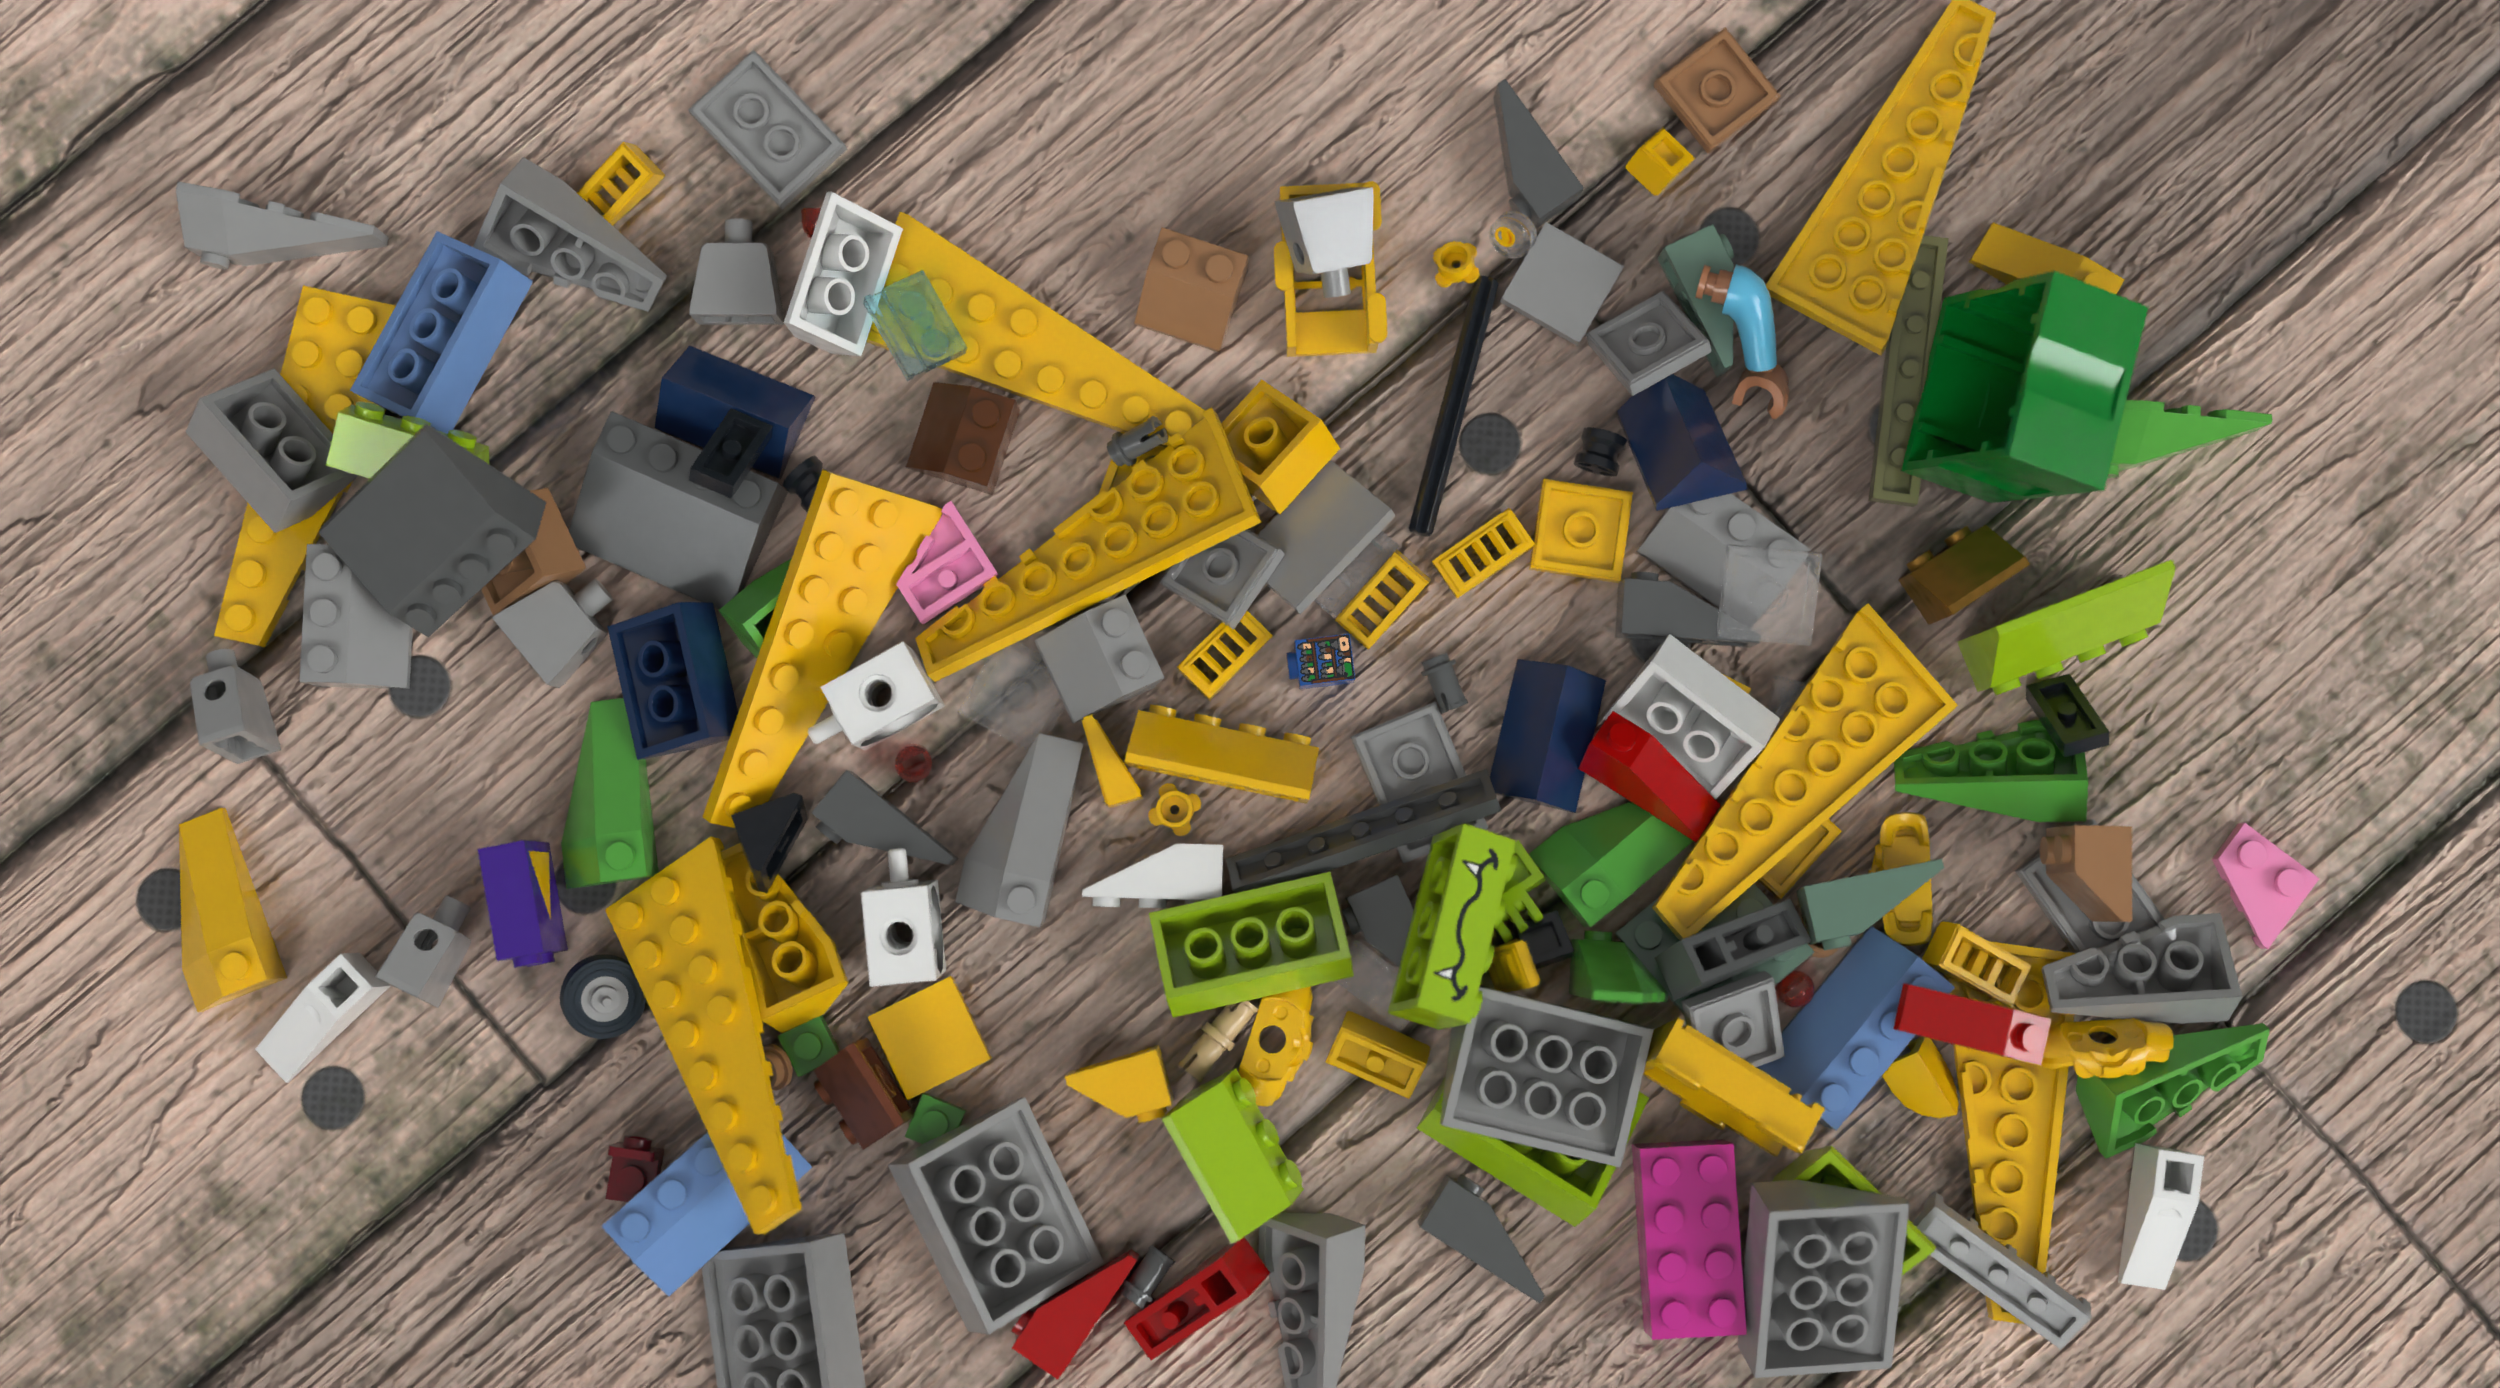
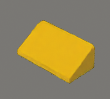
M1347 1011L1325 1062L1410 1099L1427 1065L1431 1048L1427 1044L1352 1011Z

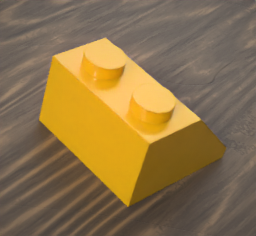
M1262 379L1221 423L1249 493L1279 515L1340 450V447L1322 419Z
M1159 1045L1071 1070L1065 1075L1067 1086L1125 1118L1137 1115L1139 1123L1165 1116L1167 1112L1166 1107L1172 1105L1174 1101L1173 1091Z

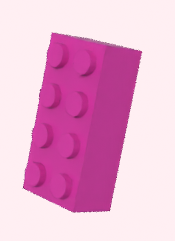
M1725 1139L1632 1144L1644 1332L1652 1340L1747 1335L1734 1144Z

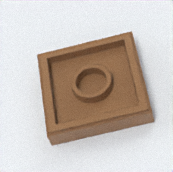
M1723 28L1656 79L1653 84L1655 89L1708 154L1775 104L1781 97L1726 28Z

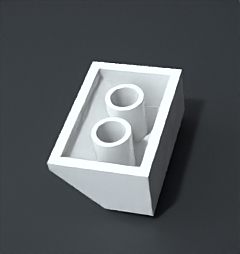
M833 192L826 193L784 320V324L794 337L832 354L862 356L903 230L902 227Z
M1670 634L1645 662L1604 716L1606 720L1611 712L1614 711L1652 734L1715 800L1766 746L1780 721L1778 716Z

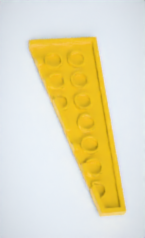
M1951 0L1767 282L1766 287L1772 298L1882 356L1887 347L1995 22L1996 12L1971 0Z
M899 212L895 224L902 227L903 230L866 342L1119 432H1127L1147 421L1148 418L1155 416L1162 424L1156 427L1155 431L1147 435L1151 436L1165 428L1169 439L1177 432L1183 436L1191 427L1204 418L1202 412L1205 411L1204 409L910 215ZM1167 441L1166 443H1164V444H1162V445L1160 444L1159 446H1162V447H1165V448H1166V447L1169 446L1170 444H1169V442Z
M303 286L280 375L333 434L338 412L350 405H356V402L372 403L353 393L350 389L396 306ZM352 482L312 517L277 533H274L247 503L214 636L260 647L266 646L289 603L287 597L301 571L306 569L307 544L317 543L321 527L330 519L343 492H348Z
M1211 407L1203 411L1202 415L1204 418L1191 427L1183 436L1177 432L1168 439L1170 445L1147 463L1142 459L1131 468L1133 472L1118 486L1113 487L1108 492L1104 489L1054 528L1055 535L1034 552L1029 548L1021 554L1019 558L1022 561L999 579L993 576L984 583L985 588L969 603L964 604L960 608L956 605L918 635L915 639L927 676L934 682L939 681L1261 523L1219 417Z
M822 470L702 818L712 824L735 828L731 815L769 801L809 735L807 732L808 728L815 725L828 704V700L821 687L848 671L898 588L896 583L906 567L913 563L917 556V549L925 536H930L941 518V510L943 508Z
M1869 603L1855 613L1778 724L1766 746L1751 763L1652 906V909L1679 940L1698 933L1958 706Z
M710 836L606 908L605 912L755 1234H766L801 1211L802 1205L791 1155H786L780 1129V1122L783 1121L780 1106L775 1105L769 1078L773 1076L771 1061H766L761 1041L760 1034L764 1033L757 996L751 969L745 966L740 936L743 935L741 922L735 919L730 897V892L734 891L731 878L726 877L721 851L725 850L721 839Z
M1991 942L2032 966L2013 1007H2008L1944 974V978L1955 987L1950 993L1952 995L2051 1019L2050 1027L2057 1023L2074 1022L2075 1014L2052 1013L2050 1011L2041 970L2047 964L2076 953ZM1970 948L1961 968H1966L1974 948ZM1988 956L1979 978H1983L1992 957ZM2005 964L1994 984L1998 989L2009 968ZM1953 1044L1975 1220L1978 1222V1228L2001 1245H2011L2017 1250L2019 1258L2043 1274L2046 1272L2069 1066L2049 1069L2041 1065L2005 1058ZM1985 1295L1989 1318L1997 1321L2024 1324Z

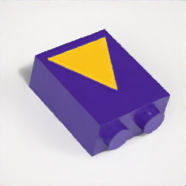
M521 840L478 849L497 961L513 960L514 968L555 962L554 953L568 951L549 842Z

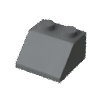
M1126 595L1083 612L1035 640V644L1073 724L1083 720V717L1094 715L1149 691L1165 678Z

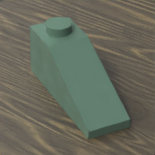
M1714 224L1665 246L1657 259L1685 315L1709 340L1712 352L1707 354L1706 357L1716 377L1724 375L1733 365V319L1729 315L1722 314L1724 305L1711 302L1712 296L1704 294L1702 299L1695 298L1704 265L1711 266L1710 272L1719 274L1720 269L1733 272V262L1731 259L1734 258V253L1727 237L1724 234L1719 235Z
M1942 859L1808 885L1798 889L1796 892L1804 926L1811 939L1808 944L1822 943L1824 951L1851 946L1850 937L1863 933L1944 869Z

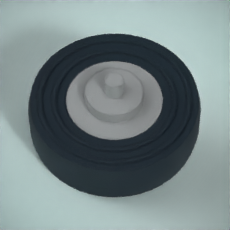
M608 954L590 956L578 962L565 976L560 990V1005L568 1023L579 1033L596 1039L613 1038L627 1032L641 1017L646 1003V998L630 963L621 957Z

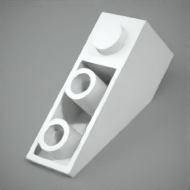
M1176 843L1083 889L1082 897H1093L1092 906L1120 907V898L1139 899V908H1166V899L1185 900L1186 905L1221 897L1223 845Z
M341 953L303 989L255 1050L286 1083H289L390 987V984L376 977L378 972L361 953Z
M2135 1143L2118 1275L2119 1283L2166 1289L2199 1203L2204 1156L2178 1149Z

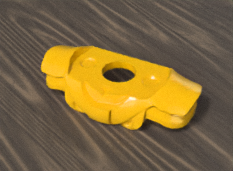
M1901 812L1891 814L1885 818L1880 830V845H1875V855L1871 870H1868V873L1931 861L1928 825L1923 814ZM1931 879L1883 916L1886 934L1900 945H1922L1928 943L1931 939L1933 923Z
M1311 986L1262 997L1239 1067L1241 1078L1247 1079L1255 1091L1257 1106L1268 1107L1273 1105L1282 1096L1287 1082L1294 1080L1296 1072L1304 1060H1308L1312 1052L1311 1025L1314 1016L1310 1015L1313 1001ZM1271 1025L1281 1028L1286 1036V1043L1283 1049L1277 1053L1266 1052L1261 1047L1259 1041L1262 1030Z
M2136 1018L2057 1023L2049 1027L2041 1066L2049 1069L2073 1066L2076 1074L2081 1078L2093 1076L2117 1078L2125 1074L2129 1076L2136 1075L2145 1069L2147 1061L2165 1062L2169 1059L2170 1050H2172L2174 1045L2173 1032L2164 1023L2145 1022ZM2093 1032H2107L2113 1035L2116 1041L2110 1044H2101L2092 1040L2089 1035Z

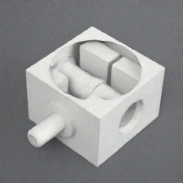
M901 642L822 686L821 689L831 705L833 715L808 728L807 732L813 743L819 744L843 730L852 745L867 750L945 707L930 677L927 676L926 670L916 652L906 643ZM891 687L892 698L889 703L878 707L876 697L879 691L883 688Z
M904 848L889 849L890 881L872 886L861 892L870 987L937 980L946 972L938 880L918 881V879H909L906 850ZM898 922H904L910 926L913 932L912 942H905L898 937L896 932V924Z

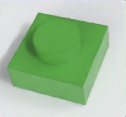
M823 1015L778 1036L798 1077L815 1070L840 1052Z
M924 1092L905 1137L924 1144L960 1127L967 1110Z

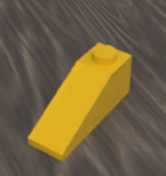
M1994 222L1989 226L1969 260V263L2005 284L2055 270L2117 294L2125 281L2122 277L2086 256Z

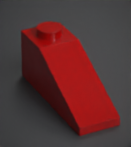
M1614 711L1611 712L1590 742L1578 768L1696 843L1721 806L1652 734Z
M1903 983L1893 1029L2005 1058L2041 1065L2051 1019Z
M1243 1237L1209 1257L1157 1296L1152 1303L1149 1302L1144 1308L1130 1316L1124 1324L1149 1359L1153 1360L1248 1298L1268 1277L1270 1271L1246 1238Z
M1132 1249L1042 1301L1035 1312L1028 1310L1023 1313L1011 1330V1332L1018 1336L1012 1349L1059 1380L1137 1262L1139 1254Z

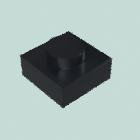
M1558 910L1543 914L1544 918L1537 923L1532 919L1526 920L1528 929L1522 933L1514 925L1513 931L1515 936L1519 940L1526 941L1536 969L1572 958L1574 955V949Z

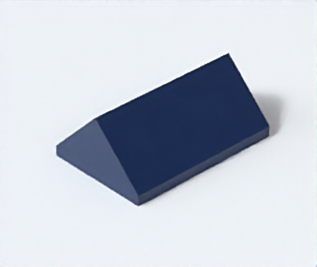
M689 346L662 377L654 428L704 449L731 408L773 425L772 438L752 468L781 480L816 397Z
M1671 374L1636 395L1631 396L1617 410L1618 420L1656 511L1747 490V483L1705 390Z
M1517 659L1490 772V779L1495 794L1576 813L1585 774L1578 768L1594 736L1606 680L1568 665Z

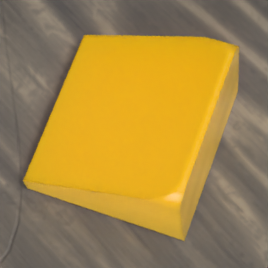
M1662 128L1637 150L1626 164V169L1652 195L1658 196L1695 158L1671 134Z

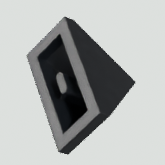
M791 793L731 815L757 888L764 893H767L808 819L803 797L797 793Z

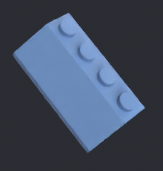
M436 231L350 391L401 418L403 416H413L430 422L431 427L437 431L448 434L449 430L454 429L533 281L501 259Z
M1870 926L1781 1032L1785 1057L1757 1068L1791 1088L1789 1095L1794 1093L1802 1095L1800 1100L1802 1103L1808 1105L1815 1102L1824 1107L1825 1110L1818 1122L1827 1128L1837 1131L1915 1036L1914 1034L1893 1029L1903 983L1948 994L1955 987L1919 956L1873 926Z
M707 1132L601 1227L631 1261L669 1297L744 1230L750 1222ZM781 1132L786 1155H791L797 1182L812 1166Z

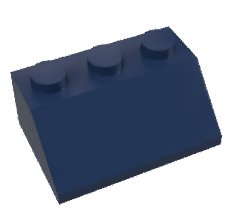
M677 602L607 626L637 760L707 747L729 740L738 715V709L713 602Z

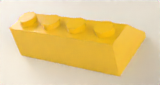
M1150 704L1149 712L1138 710L1125 757V763L1129 767L1295 802L1308 803L1319 747L1310 746V737L1285 732L1283 740L1266 737V728L1244 723L1239 724L1238 731L1220 727L1222 719L1202 714H1195L1193 721L1175 718L1177 710Z

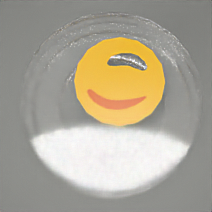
M1507 211L1501 214L1491 225L1489 237L1497 252L1507 258L1517 259L1526 255L1534 246L1537 232L1534 224L1526 215L1517 211Z

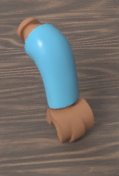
M1736 264L1734 272L1720 269L1719 274L1710 272L1711 266L1704 265L1695 298L1702 299L1705 294L1712 296L1711 302L1724 305L1722 314L1729 315L1736 323L1743 349L1745 367L1747 368L1738 380L1732 404L1742 406L1747 390L1758 386L1772 394L1767 411L1772 419H1777L1783 414L1788 404L1789 380L1786 371L1777 364L1774 313L1771 296L1765 282L1753 270Z

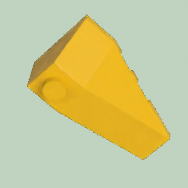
M219 808L179 824L182 971L197 1012H203L287 979V975L226 808Z
M736 844L722 851L721 855L726 877L731 878L734 890L730 892L735 919L741 922L743 935L740 936V943L745 966L751 969L761 1020L781 1033H785L825 1014L849 984L835 942L779 873L768 892L764 893L757 888L741 844Z

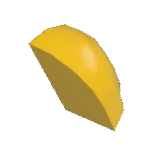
M1921 1036L1909 1042L1907 1046L1911 1052L1896 1058L1882 1075L1890 1090L1905 1107L1922 1116L1944 1118L1957 1115L1959 1106L1957 1089L1951 1072L1932 1039Z

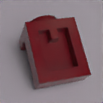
M624 1136L623 1142L609 1145L607 1155L613 1157L605 1199L629 1202L661 1174L665 1149L651 1147L652 1139L639 1136Z

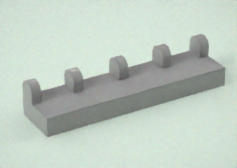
M1935 1191L1931 1193L1925 1201L1924 1210L1912 1222L1936 1246L1935 1251L1930 1256L2056 1347L2062 1349L2091 1319L2090 1302L2083 1297L2076 1299L2056 1284L2054 1276L2048 1272L2040 1273L2019 1258L2017 1250L2011 1245H2001L1979 1229L1978 1222L1969 1216L1965 1219L1944 1204V1198Z

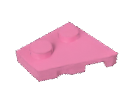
M952 501L945 504L941 510L942 516L930 536H925L917 549V556L913 563L906 567L896 583L922 625L982 588L983 584L993 576L999 577L996 569Z
M2238 823L2212 858L2221 879L2225 880L2230 887V896L2238 912L2244 913L2255 934L2252 936L2254 943L2261 949H2269L2320 879L2246 823Z

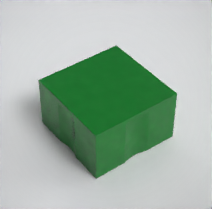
M2055 270L2014 280L1998 289H1977L1945 297L1931 347L1924 389L1915 412L1901 471L1989 503L2104 491L2148 307Z

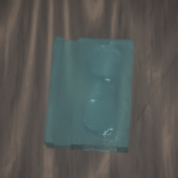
M923 270L884 287L879 293L872 296L869 294L864 297L863 304L907 381L913 379L915 375L924 371L926 373L966 353L967 346Z

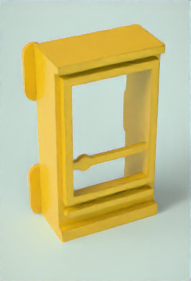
M1374 181L1366 183L1280 186L1279 200L1351 187H1373V231L1378 230L1382 223L1380 187ZM1281 226V241L1274 246L1275 285L1279 290L1284 291L1287 357L1376 353L1378 344L1387 338V314L1385 297L1380 293H1376L1374 244L1371 262L1361 265V279L1349 276L1351 291L1356 287H1362L1363 310L1296 313L1295 290L1323 289L1322 281H1294V266Z
M1680 1018L1654 1029L1643 1072L1645 1077L1681 1098L1679 1104L1705 1122L1720 1130H1724L1725 1126L1774 1157L1778 1156L1783 1145L1796 1153L1801 1154L1825 1110L1824 1107L1815 1102L1808 1105L1800 1101L1802 1095L1798 1093L1789 1095L1791 1088L1691 1026L1685 1025L1682 1027L1684 1021Z

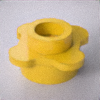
M1453 241L1438 248L1433 253V261L1438 266V273L1435 275L1436 283L1440 287L1446 288L1452 283L1464 281L1470 284L1475 282L1480 275L1479 269L1474 263V258L1477 255L1476 247L1471 243ZM1460 263L1459 267H1452L1453 264Z
M1164 784L1159 788L1160 798L1156 807L1149 811V820L1154 826L1164 825L1173 829L1174 834L1177 836L1187 835L1191 830L1190 820L1194 812L1201 808V800L1194 793L1187 795L1178 791L1174 784ZM1173 805L1179 807L1177 814H1172L1170 811Z

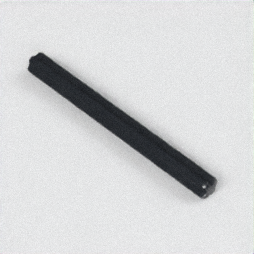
M1479 275V278L1473 283L1409 524V531L1416 535L1430 537L1434 530L1498 288V281L1491 277Z

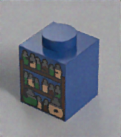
M1350 634L1295 640V652L1286 653L1289 680L1298 679L1299 690L1351 684L1355 681Z

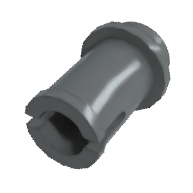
M1152 416L1147 421L1124 434L1121 432L1114 433L1112 440L1107 443V450L1112 460L1118 466H1132L1136 463L1137 457L1160 444L1166 443L1168 435L1165 428L1151 436L1147 435L1155 431V428L1162 424L1157 417Z
M1447 652L1422 662L1425 671L1421 672L1422 677H1428L1441 714L1468 703L1452 666L1456 664L1455 659L1450 661Z
M1151 1245L1129 1280L1125 1278L1123 1281L1125 1286L1120 1293L1139 1307L1144 1308L1148 1301L1150 1303L1154 1301L1151 1295L1175 1261Z

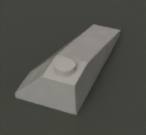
M524 157L500 183L473 246L478 250L501 259L523 275L528 276L532 271L554 278V284L568 288L571 283L592 289L597 297L647 312L651 309L667 277L665 273L568 184Z
M177 182L176 195L184 246L201 257L200 263L210 267L228 269L229 263L251 266L388 246L389 237L373 225L319 212H312L310 219H305L302 212L285 207V204L269 201L266 208L263 209L253 202L240 199V193Z
M1043 733L1038 734L965 857L956 903L992 917L1041 927L1046 921L1083 753V742Z
M2221 913L2172 916L2159 921L2155 927L2139 933L2135 931L2121 936L2116 942L2098 949L2091 947L2047 964L2041 970L2052 1013L2122 1019L2136 1018L2145 1021L2180 1024L2229 1021L2242 999Z
M1279 1213L1259 1226V1257L1270 1271L1269 1278L1274 1300L1268 1302L1271 1318L1278 1317L1283 1343L1278 1348L1285 1387L1336 1388L1364 1274L1365 1225L1332 1213Z

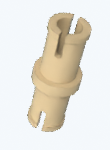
M1249 1001L1225 1006L1211 1024L1206 1022L1201 1028L1204 1033L1182 1061L1178 1062V1065L1201 1083L1203 1077L1225 1050L1230 1052L1235 1044L1232 1041L1251 1017L1258 1012V1009Z

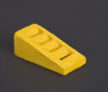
M622 142L579 189L577 194L586 202L591 200L604 213L602 217L613 226L650 193L665 177V174L637 145ZM629 163L641 173L638 178L626 168ZM616 175L629 187L625 192L612 180ZM603 187L616 200L612 206L599 193Z
M1507 508L1432 561V564L1456 599H1458L1531 550L1535 544L1513 511ZM1502 525L1517 545L1512 550L1509 549L1496 530ZM1486 536H1488L1501 555L1496 561L1481 541ZM1471 546L1486 567L1480 572L1465 551ZM1455 557L1458 558L1471 577L1466 582H1463L1450 563V560Z
M1396 550L1336 617L1335 621L1369 650L1431 579L1399 550ZM1393 567L1414 584L1409 591L1389 573ZM1381 581L1402 598L1397 605L1376 587ZM1368 595L1389 612L1385 618L1364 601ZM1356 609L1360 610L1377 626L1373 632L1368 630L1352 615Z
M1246 611L1240 622L1257 638L1252 644H1249L1235 629L1233 630L1224 623H1221L1177 666V670L1209 701L1273 637L1248 611ZM1225 634L1244 651L1239 657L1220 640ZM1213 646L1231 663L1226 669L1208 653ZM1200 659L1218 675L1213 682L1195 666Z
M1092 715L1083 717L1082 724L1105 805L1112 808L1143 799L1141 790L1097 719H1094Z
M1945 921L1939 923L1922 960L1937 971L2008 1007H2013L2032 967L2030 964L1960 924ZM1972 947L1974 948L1972 956L1966 968L1963 969L1961 967L1966 959V956L1970 948ZM1988 956H1990L1992 959L1981 979L1979 975ZM2005 964L2009 968L1998 989L1994 984Z
M1512 939L1507 943L1494 946V956L1488 972L1496 990L1511 992L1540 985V978L1526 941Z

